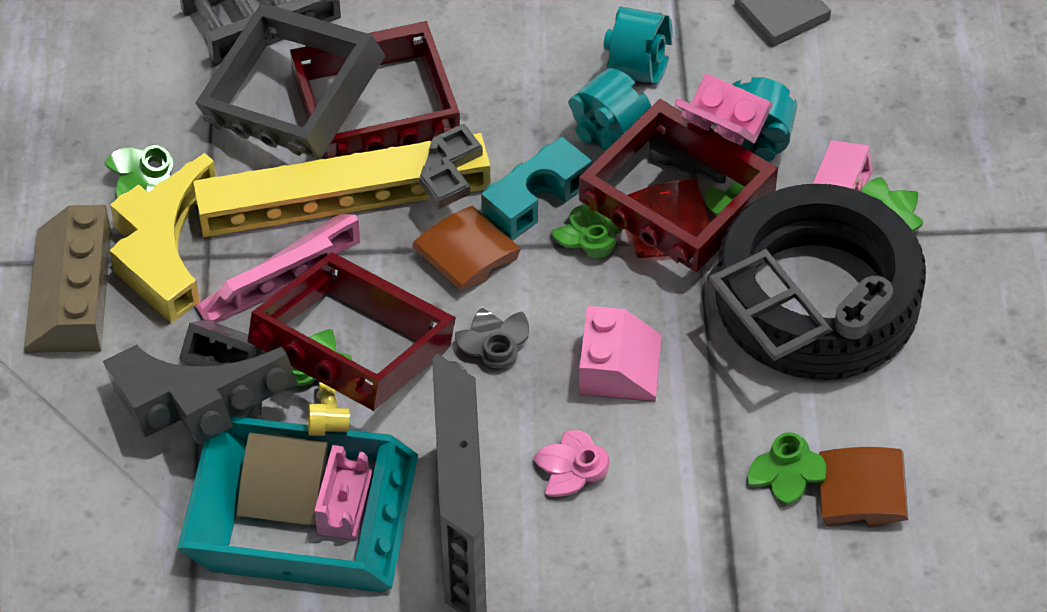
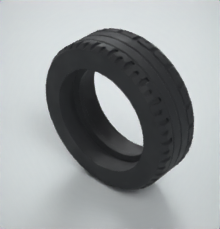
M801 184L776 190L757 199L734 218L721 241L717 272L761 252L763 249H767L773 256L778 252L793 247L821 245L837 248L858 257L868 264L878 276L886 278L893 287L892 303L889 310L863 337L858 339L842 337L834 327L835 318H824L833 329L832 333L775 361L772 360L716 290V304L723 325L727 328L729 335L734 338V341L754 359L787 375L812 380H832L856 376L873 370L894 357L895 353H898L903 348V345L908 342L915 330L920 314L926 281L925 257L922 253V247L910 226L886 204L866 193L844 186ZM762 263L723 281L746 310L770 298L755 279L756 269ZM781 305L753 318L776 348L819 327L810 316L791 311ZM858 312L851 320L846 318V321L851 322L854 319L859 321L860 313Z

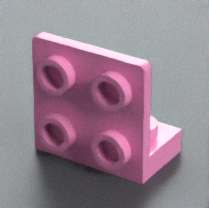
M705 73L691 104L677 98L674 105L683 110L681 117L689 120L690 123L708 131L711 125L715 126L714 132L742 146L744 139L755 144L773 103Z

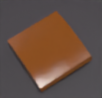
M473 205L441 220L414 240L412 245L418 253L460 291L487 281L491 269L517 260L521 250L516 243Z
M851 447L819 452L827 466L826 479L820 482L822 519L826 526L866 519L868 525L873 527L909 520L904 453L902 449Z

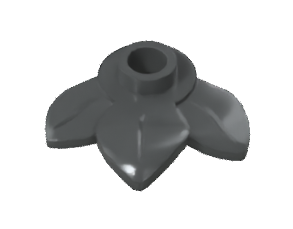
M480 308L472 321V330L455 332L456 343L464 353L481 357L482 361L492 368H505L516 361L518 347L528 339L529 323L523 312H517L503 322L491 312Z

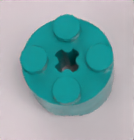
M620 6L616 13L613 30L608 29L604 37V50L609 51L607 69L620 70L634 81L646 83L660 82L669 61V57L664 56L666 45H672L673 27L670 16L658 12Z
M613 68L606 69L569 99V107L578 124L575 127L576 134L585 143L592 141L602 149L607 150L652 107L644 92L638 95L631 87L636 82L627 74Z
M752 77L751 82L740 84L741 80L736 81L732 85L773 103L755 144L745 139L742 143V147L770 162L774 160L776 154L784 151L790 143L797 111L796 99L792 100L789 96L790 90L785 85L769 78Z

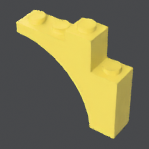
M205 153L195 160L186 163L181 170L165 181L159 182L151 191L147 192L138 184L129 192L121 194L110 204L114 227L126 237L119 240L109 250L114 273L170 323H173L200 302L196 279L191 276L178 254V244L184 223L191 210L197 204L193 181L216 177L214 161Z

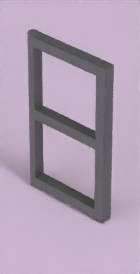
M763 249L761 252L710 276L709 281L773 361L833 331L767 249ZM765 261L788 290L746 310L723 281ZM796 298L819 327L776 348L753 318Z

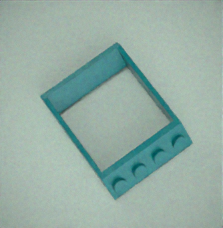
M236 416L230 417L233 425L232 428L204 441L177 550L215 573L373 592H383L392 589L418 454L389 434L349 430V432H325V436H309L308 427L304 424ZM249 433L328 442L327 456H330L332 445L344 447L346 458L358 459L359 452H363L367 455L368 461L376 462L355 561L229 546L237 515L241 474Z

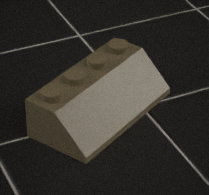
M69 205L37 229L24 345L25 353L101 351L112 234L106 205Z

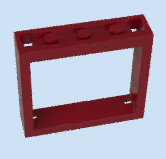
M427 21L367 34L373 35L385 54V58L380 65L422 57L440 111L337 133L321 159L432 141L434 137L460 125V112ZM420 36H421V39H420V40H415V41H414V38H415V37H420ZM305 46L290 49L293 76L308 121L317 107L309 80L337 75L347 58ZM310 60V63H307V64H302V63H301L302 61Z
M659 99L579 177V201L589 206V210L597 211L610 219L617 227L626 229L641 238L646 245L664 252L677 264L680 262L697 273L720 249L725 232L734 218L749 204L776 191L778 167L744 147L723 138L722 135L714 132L713 129L710 128L708 131L690 123L689 120L681 117V110ZM655 134L745 187L697 237L607 183Z
M331 252L251 312L247 342L266 353L282 347L292 367L374 411L432 363V358L436 354L441 355L450 347L456 317ZM329 293L417 341L376 374L286 324L325 294ZM365 379H367L368 381L372 382L373 385H371V384H369L368 382H366Z

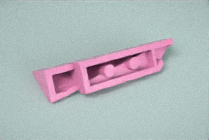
M353 214L336 215L253 269L227 280L217 292L196 304V310L203 320L218 323L271 298L329 253L337 254L360 243L358 218Z

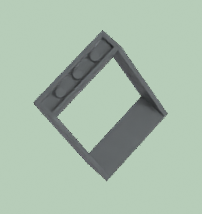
M436 354L432 358L445 603L458 612H487L476 378L467 373L465 368L458 362L448 361L441 355Z

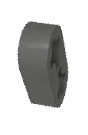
M869 276L863 279L836 309L834 327L837 333L847 339H858L867 334L889 310L893 297L892 284L881 276ZM876 293H880L882 295H876L872 298L870 302L867 301L868 294L873 296ZM858 312L860 313L859 321L856 319L851 322L846 321V318L851 320Z

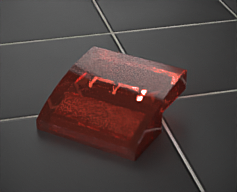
M696 179L662 183L627 195L695 237L710 223ZM630 232L637 258L668 256L659 249L646 245L641 238Z

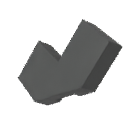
M461 124L432 139L425 166H423L420 174V186L438 209L471 194L470 185L457 170V167L482 156L483 146L465 124Z

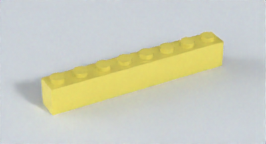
M482 133L473 135L483 146V155L457 167V170L470 185V192L485 190L491 184L490 163ZM431 141L193 181L203 238L428 200L430 197L420 186V174L423 166H425Z

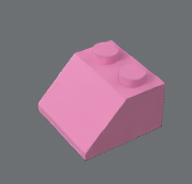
M587 306L579 369V395L656 401L662 335L626 309Z

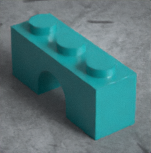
M560 137L552 144L542 147L535 156L525 163L515 166L507 176L498 182L488 185L484 192L481 193L482 214L513 241L538 223V199L534 195L542 192L551 193L566 203L579 193V177L592 165V160L564 137Z

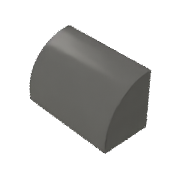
M202 320L189 323L179 359L197 366H216L251 359L266 352L248 343V334L210 320Z

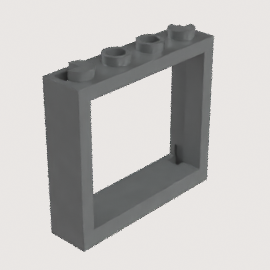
M260 3L195 104L203 113L204 121L213 124L218 130H221L223 127L232 130L238 136L245 139L251 136L260 139L264 144L273 148L281 146L288 148L298 156L303 153L321 159L382 63L385 54L371 34ZM273 36L347 58L304 127L229 104Z

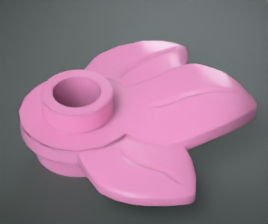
M579 430L565 431L562 435L561 444L553 443L540 449L533 458L538 467L552 474L545 489V494L550 497L571 495L577 493L586 482L595 483L602 480L606 476L610 465V459L606 450L601 446L594 445L590 435Z

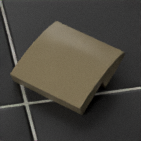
M249 433L241 474L236 516L315 526L314 510L325 474L328 442Z

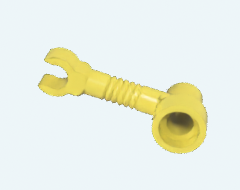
M319 382L317 398L321 401V404L308 405V435L325 436V432H349V408H338L335 390Z

